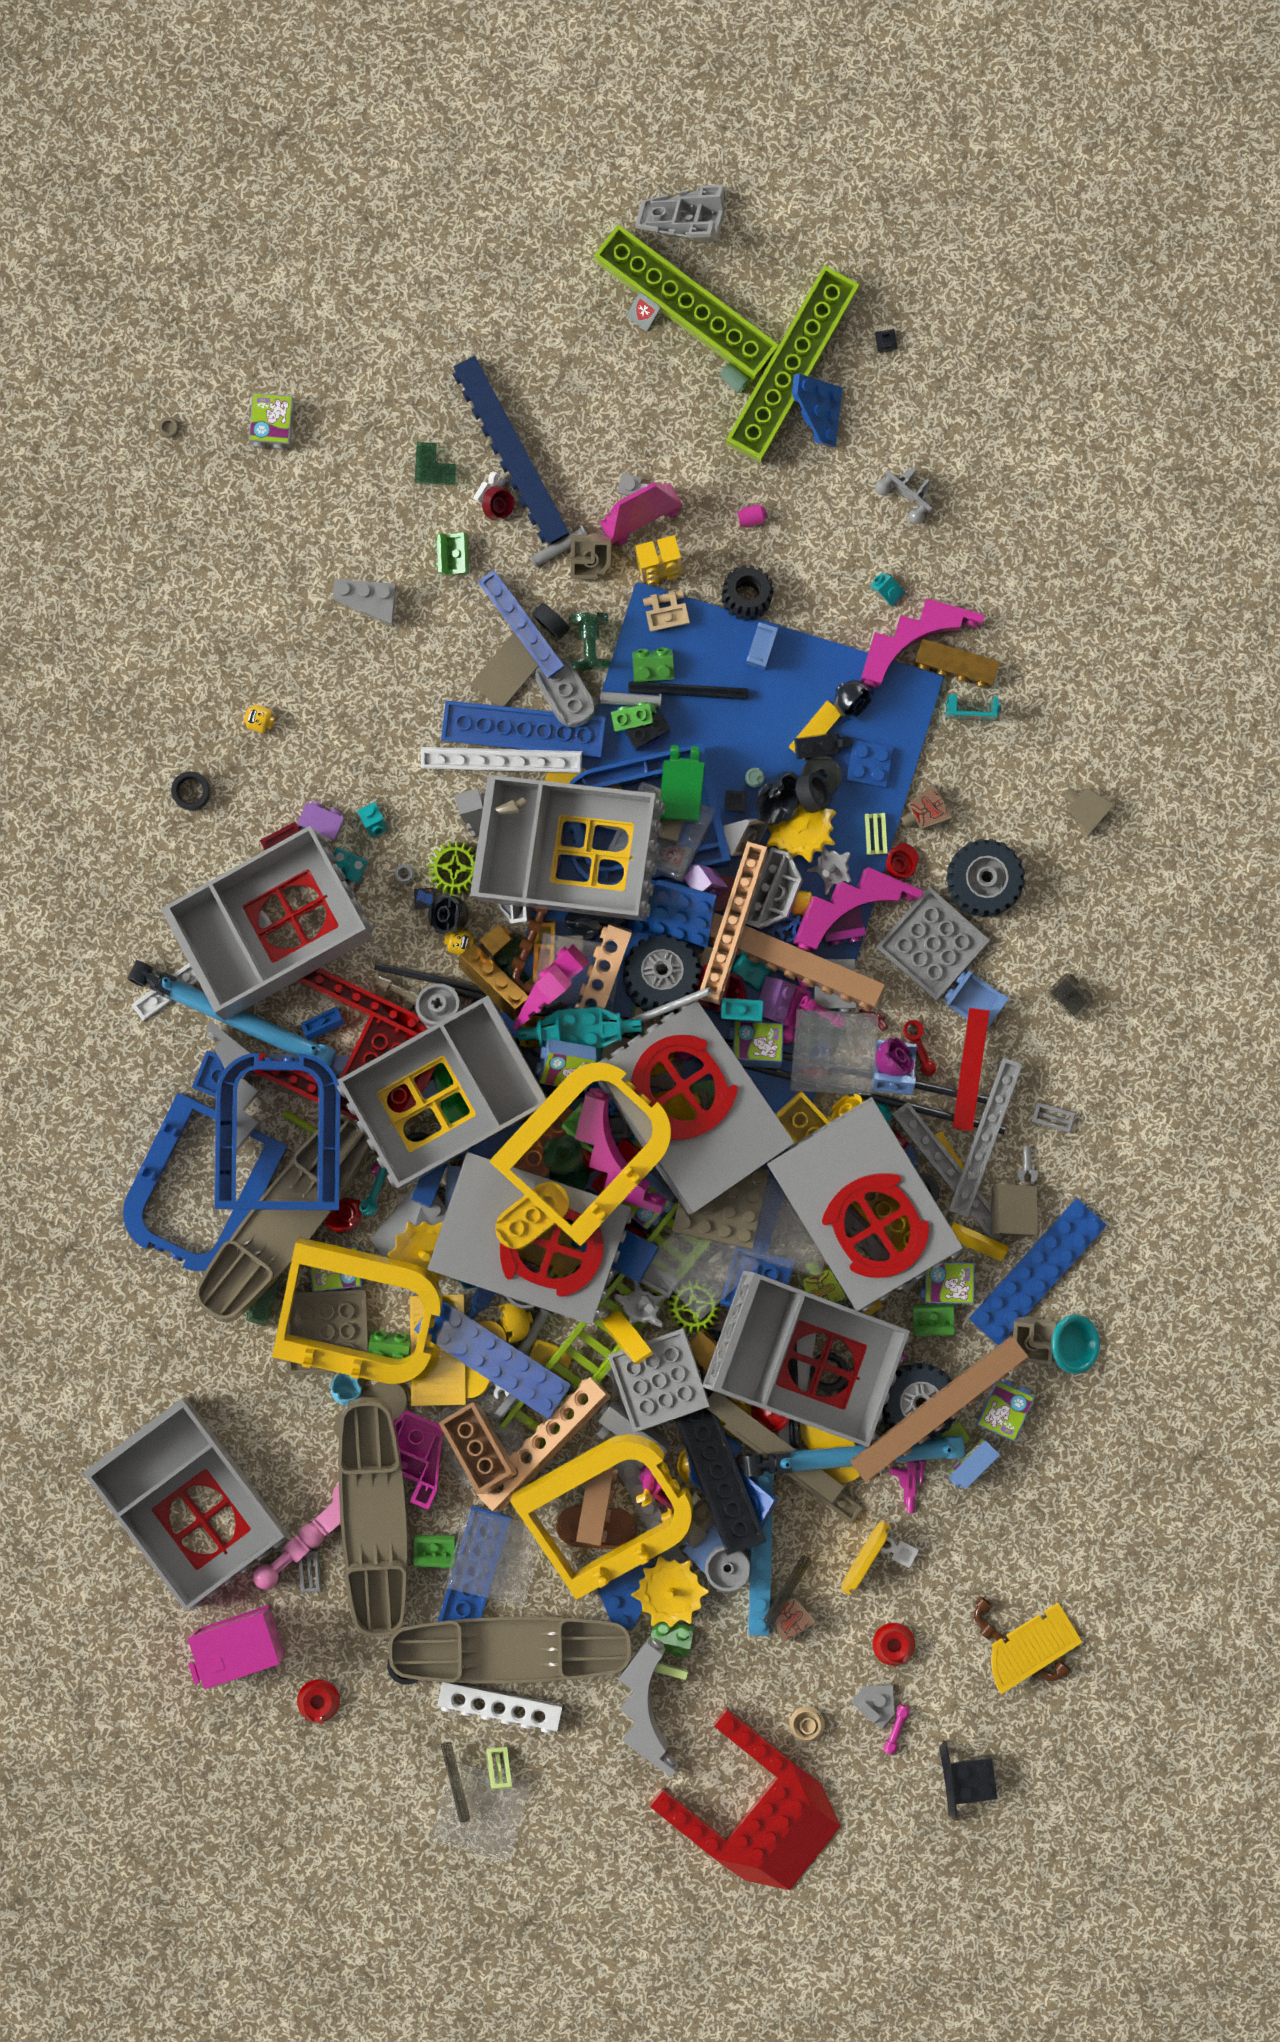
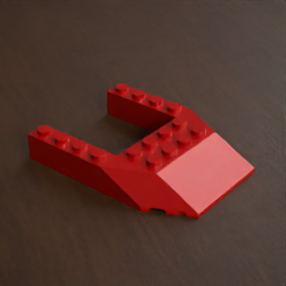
M321 968L297 980V983L369 1017L340 1078L427 1030L415 1013ZM261 1053L258 1058V1061H262V1057L269 1056ZM436 1065L414 1078V1082L421 1094H423ZM252 1071L253 1074L318 1104V1087L313 1077L300 1071ZM406 1084L394 1088L387 1097L388 1106L394 1112L402 1113L416 1105V1101ZM340 1094V1114L358 1122L357 1115H352L347 1107L349 1103L347 1097H342Z
M726 1707L713 1723L714 1727L771 1772L775 1778L727 1838L722 1836L663 1787L650 1802V1808L713 1859L743 1880L790 1890L841 1826L822 1784Z

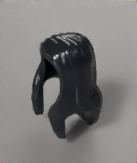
M792 771L782 772L768 781L759 790L756 811L760 821L773 826L783 820L788 821L799 811L801 803L796 793V781L799 776Z
M568 912L565 921L567 923L566 927L571 933L579 934L585 939L590 940L600 936L603 927H608L609 922L626 928L629 919Z

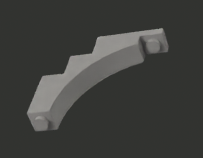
M212 1022L206 1026L207 1036L215 1043L219 1041L214 1050L221 1060L224 1069L235 1059L250 1054ZM248 1072L240 1079L237 1088L236 1152L259 1126L256 1120L244 1112L259 1094L254 1087L245 1081L251 1072ZM214 1142V1144L212 1145L211 1149H212V1151H213V1154H212V1155L215 1157V1142Z
M649 1636L618 1678L619 1681L633 1690L623 1702L620 1710L635 1721L625 1733L622 1741L668 1776L672 1777L679 1764L676 1763L674 1757L665 1754L669 1743L662 1735L656 1723L651 1705L652 1676L666 1648L663 1647L664 1645L660 1640Z

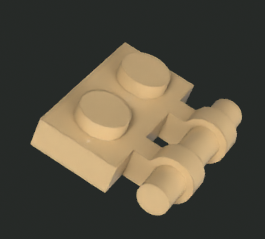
M671 590L667 594L658 596L653 594L643 599L644 607L653 606V610L646 611L650 632L690 624L686 604L677 605L676 601L677 599L684 598L682 590L676 592ZM670 601L671 606L659 608V603Z

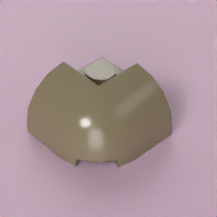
M600 533L571 535V579H595L605 573L611 563V538Z
M1038 1316L1020 1317L1014 1321L1013 1337L1028 1357L1024 1359L1025 1361L1046 1365L1053 1364L1054 1357L1051 1341L1052 1333L1057 1325L1056 1321L1040 1320Z
M697 1492L692 1495L693 1514L690 1527L684 1536L685 1541L693 1549L708 1535L705 1531L714 1523L706 1501Z

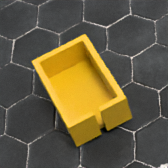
M675 535L657 540L661 553L658 556L653 541L635 546L637 563L644 584L655 585L660 582L659 580H674L682 574L681 556Z

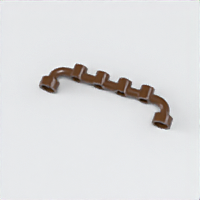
M535 908V911H538L535 919H530L527 929L530 930L527 938L523 936L519 948L522 949L520 956L515 955L511 965L514 968L512 981L528 996L535 983L529 980L526 981V984L520 980V975L548 909Z
M980 1596L975 1601L978 1606L974 1611L975 1622L981 1628L980 1634L988 1640L991 1637L996 1641L1002 1638L1004 1643H1007L1009 1641L1007 1637L1000 1634L991 1624L983 1620V1611L988 1613L993 1606ZM1059 1661L1054 1666L1056 1669L1054 1673H1048L1042 1668L1031 1676L1035 1679L1040 1676L1047 1681H1056L1062 1676L1067 1678L1072 1670L1062 1661Z

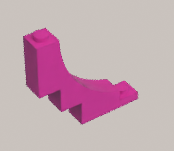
M926 598L920 620L900 615L894 638L874 633L860 681H863L872 689L880 688L887 669L900 653L909 646L936 634L958 632L961 623H965V626L969 628H980L985 615Z
M868 867L862 871L856 888L844 882L836 884L830 902L816 896L810 898L793 944L798 945V948L807 952L816 950L828 928L850 909L875 902L894 903L899 901L901 895L902 899L913 902V900L921 898L923 891Z
M590 1088L585 1095L575 1139L594 1145L589 1167L608 1173L605 1189L628 1163L617 1148L611 1133L608 1117L610 1094L605 1093L604 1090L599 1088ZM643 1178L623 1202L661 1214L666 1206L667 1199L657 1193H648L650 1182Z

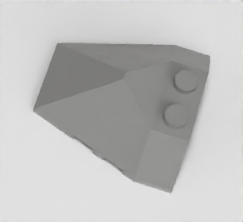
M704 185L698 187V191L686 193V190L679 191L680 195L669 198L667 195L642 200L635 224L636 228L696 242L718 241L724 219L723 185Z
M416 1187L410 1190L371 1238L381 1256L388 1257L387 1254L396 1247L395 1236L404 1233L408 1221L416 1226L420 1225L423 1221L431 1225L444 1221L447 1209L437 1192L431 1207L428 1208L411 1201Z

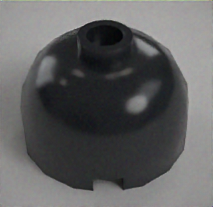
M850 680L846 683L842 682L836 688L837 693L835 694L834 704L838 713L845 720H852L850 716L855 715L857 717L867 708L871 702L869 696L870 694L874 695V691L863 681Z
M442 894L437 896L436 898L438 899L435 903H431L429 907L428 919L430 925L434 927L436 933L443 935L460 932L468 922L469 913L466 904L459 897Z

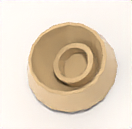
M805 1706L795 1710L791 1715L789 1725L792 1735L798 1740L812 1742L822 1735L825 1721L817 1709Z

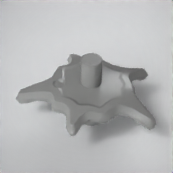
M823 846L821 856L818 857V864L807 869V872H818L825 883V895L830 893L834 884L844 881L851 883V878L848 874L849 867L847 865L851 856L850 852L840 855L836 851H829Z
M634 1281V1291L627 1296L615 1295V1300L624 1305L625 1313L630 1318V1324L639 1321L641 1323L650 1322L659 1327L663 1326V1323L656 1317V1314L659 1312L658 1304L666 1299L665 1295L652 1296L650 1292L642 1291L639 1283Z

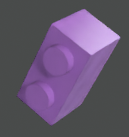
M312 801L311 804L306 802L297 825L302 828L311 825L314 830L318 829L324 837L336 841L345 821V818L341 816L342 812L332 808L330 811L323 809L324 805Z
M699 864L694 865L688 870V874L684 876L690 888L717 895V897L728 888L714 868Z
M766 976L759 1000L763 1001L762 1018L784 1024L796 985Z

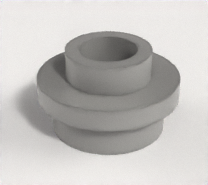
M401 864L395 870V878L401 884H409L415 877L414 869L408 864ZM402 871H408L409 875L407 878L401 876Z

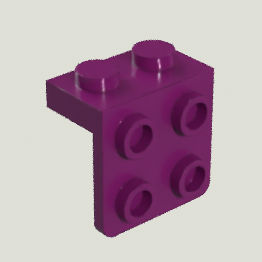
M860 906L854 907L841 915L828 928L823 936L824 943H830V946L842 944V940L850 939V943L862 941V937L866 936V932L862 923Z

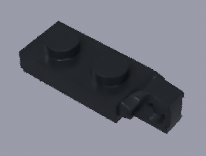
M839 733L794 738L796 759L836 754L841 752V747L852 746L851 738H840Z

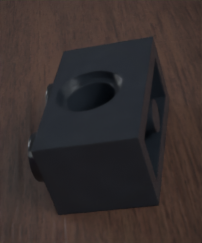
M661 711L653 715V724L625 731L635 751L670 732L671 729Z

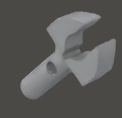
M1026 1145L1023 1146V1168L1017 1171V1178L1020 1182H1025L1024 1175L1028 1170V1173L1031 1175V1184H1033L1038 1177V1171H1034L1031 1167V1147Z

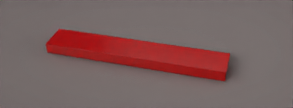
M969 1008L953 1129L973 1131L990 1010Z

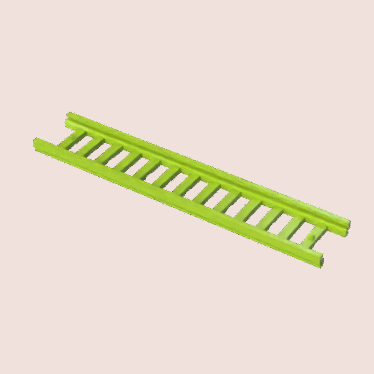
M675 1201L673 1207L663 1216L645 1240L650 1243L655 1241L682 1262L675 1272L656 1257L651 1262L652 1265L675 1277L680 1282L712 1241L699 1240L695 1237L679 1234L694 1246L686 1256L659 1235L666 1225L673 1229L675 1220L672 1217L678 1208V1202ZM619 1272L606 1288L607 1293L604 1302L599 1301L597 1308L600 1309L602 1305H605L612 1312L619 1310L630 1321L625 1310L608 1298L615 1289L625 1296L633 1292L621 1282L625 1275ZM645 1285L655 1294H657L656 1296H663V1294ZM598 1317L597 1322L593 1321V1323L608 1333L601 1317ZM580 1321L545 1365L546 1369L551 1371L553 1368L576 1387L583 1380L558 1362L564 1353H567L592 1372L591 1378L600 1383L605 1377L606 1372L612 1368L608 1355L621 1351L618 1344L610 1351L583 1330L588 1323ZM637 1321L631 1325L639 1334L647 1322L641 1323ZM577 1337L581 1338L606 1358L600 1367L570 1346ZM566 1394V1395L564 1396V1398H563V1400H562L563 1402H564L565 1398L568 1396V1394ZM588 1395L582 1398V1404L586 1401ZM518 1400L500 1422L499 1426L505 1429L514 1416L535 1432H537L536 1429L540 1424L520 1410L525 1403ZM574 1410L568 1413V1419L570 1420L574 1416ZM559 1424L554 1427V1434L560 1431ZM545 1439L541 1440L539 1444L540 1449H543L546 1445Z

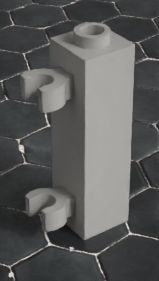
M614 1399L608 1404L605 1403L599 1409L598 1422L601 1423V1426L598 1428L596 1435L601 1439H604L609 1431H612L617 1436L634 1434L650 1439L665 1454L668 1451L670 1441L651 1427L633 1433L626 1409ZM638 1460L635 1462L640 1468L645 1465Z

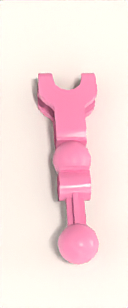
M339 1484L333 1490L332 1503L311 1523L302 1526L299 1535L297 1534L283 1547L285 1552L271 1564H261L254 1570L253 1582L258 1588L263 1590L273 1588L278 1582V1573L293 1560L297 1563L311 1548L320 1546L324 1537L341 1523Z

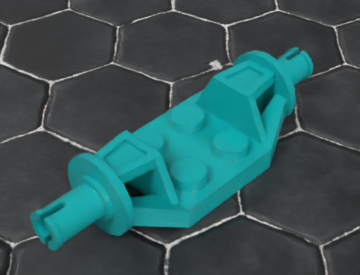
M600 1006L558 1009L544 1019H538L536 1027L518 1028L519 1041L537 1039L540 1047L546 1046L547 1040L551 1039L603 1048L617 1040L622 1041L624 1033L642 1032L641 1019L623 1021L620 1013H613ZM603 1019L617 1020V1022L603 1021ZM554 1022H555V1025L543 1027L544 1025L551 1024V1023H554Z

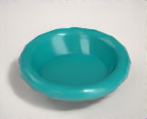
M1072 1314L1065 1316L1057 1323L1052 1333L1051 1341L1052 1354L1057 1365L1066 1373L1074 1375L1085 1373L1094 1366L1099 1356L1100 1339L1095 1325L1086 1316Z

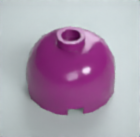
M891 1037L882 1042L875 1052L877 1070L890 1076H906L914 1069V1059L910 1060L908 1054L911 1052L909 1048L897 1037L894 1039Z

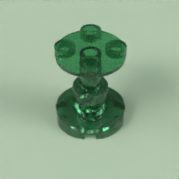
M590 612L570 615L568 617L569 625L579 626V640L584 641V659L572 661L571 668H581L583 671L593 670L594 666L610 668L611 660L597 659L596 640L600 639L599 626L609 623V615L597 612V615L590 614Z
M570 1135L550 1139L543 1148V1160L546 1167L550 1170L549 1179L582 1190L589 1181L590 1173L587 1165L583 1162L584 1151L580 1141Z

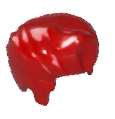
M348 1197L340 1199L339 1210L331 1212L325 1220L326 1227L338 1233L353 1231L361 1223L362 1213L359 1208L361 1201Z

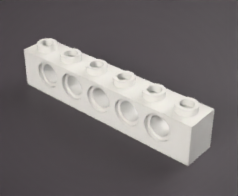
M442 1682L437 1706L441 1707L442 1711L453 1712V1710L461 1711L462 1715L471 1717L473 1714L481 1715V1719L493 1721V1718L501 1719V1723L513 1725V1722L520 1723L521 1727L526 1729H533V1726L539 1727L545 1733H553V1731L558 1730L563 1705L457 1682ZM457 1694L464 1695L465 1702L462 1704L456 1703L454 1696ZM482 1698L485 1701V1706L482 1708L476 1707L474 1700ZM501 1702L505 1705V1710L497 1712L494 1709V1705ZM519 1706L523 1707L525 1714L517 1716L514 1713V1709ZM542 1711L545 1714V1718L541 1721L536 1720L534 1713Z

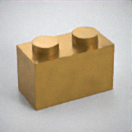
M499 924L480 939L481 943L494 957L513 942L510 938L512 933L505 925L500 927Z

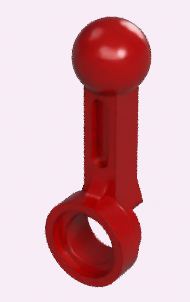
M909 1020L903 1026V1035L912 1044H917L916 1054L921 1063V1073L925 1076H932L936 1072V1065L929 1059L920 1038L924 1031L923 1025L917 1020ZM908 1026H915L918 1033L916 1036L909 1035L907 1032Z

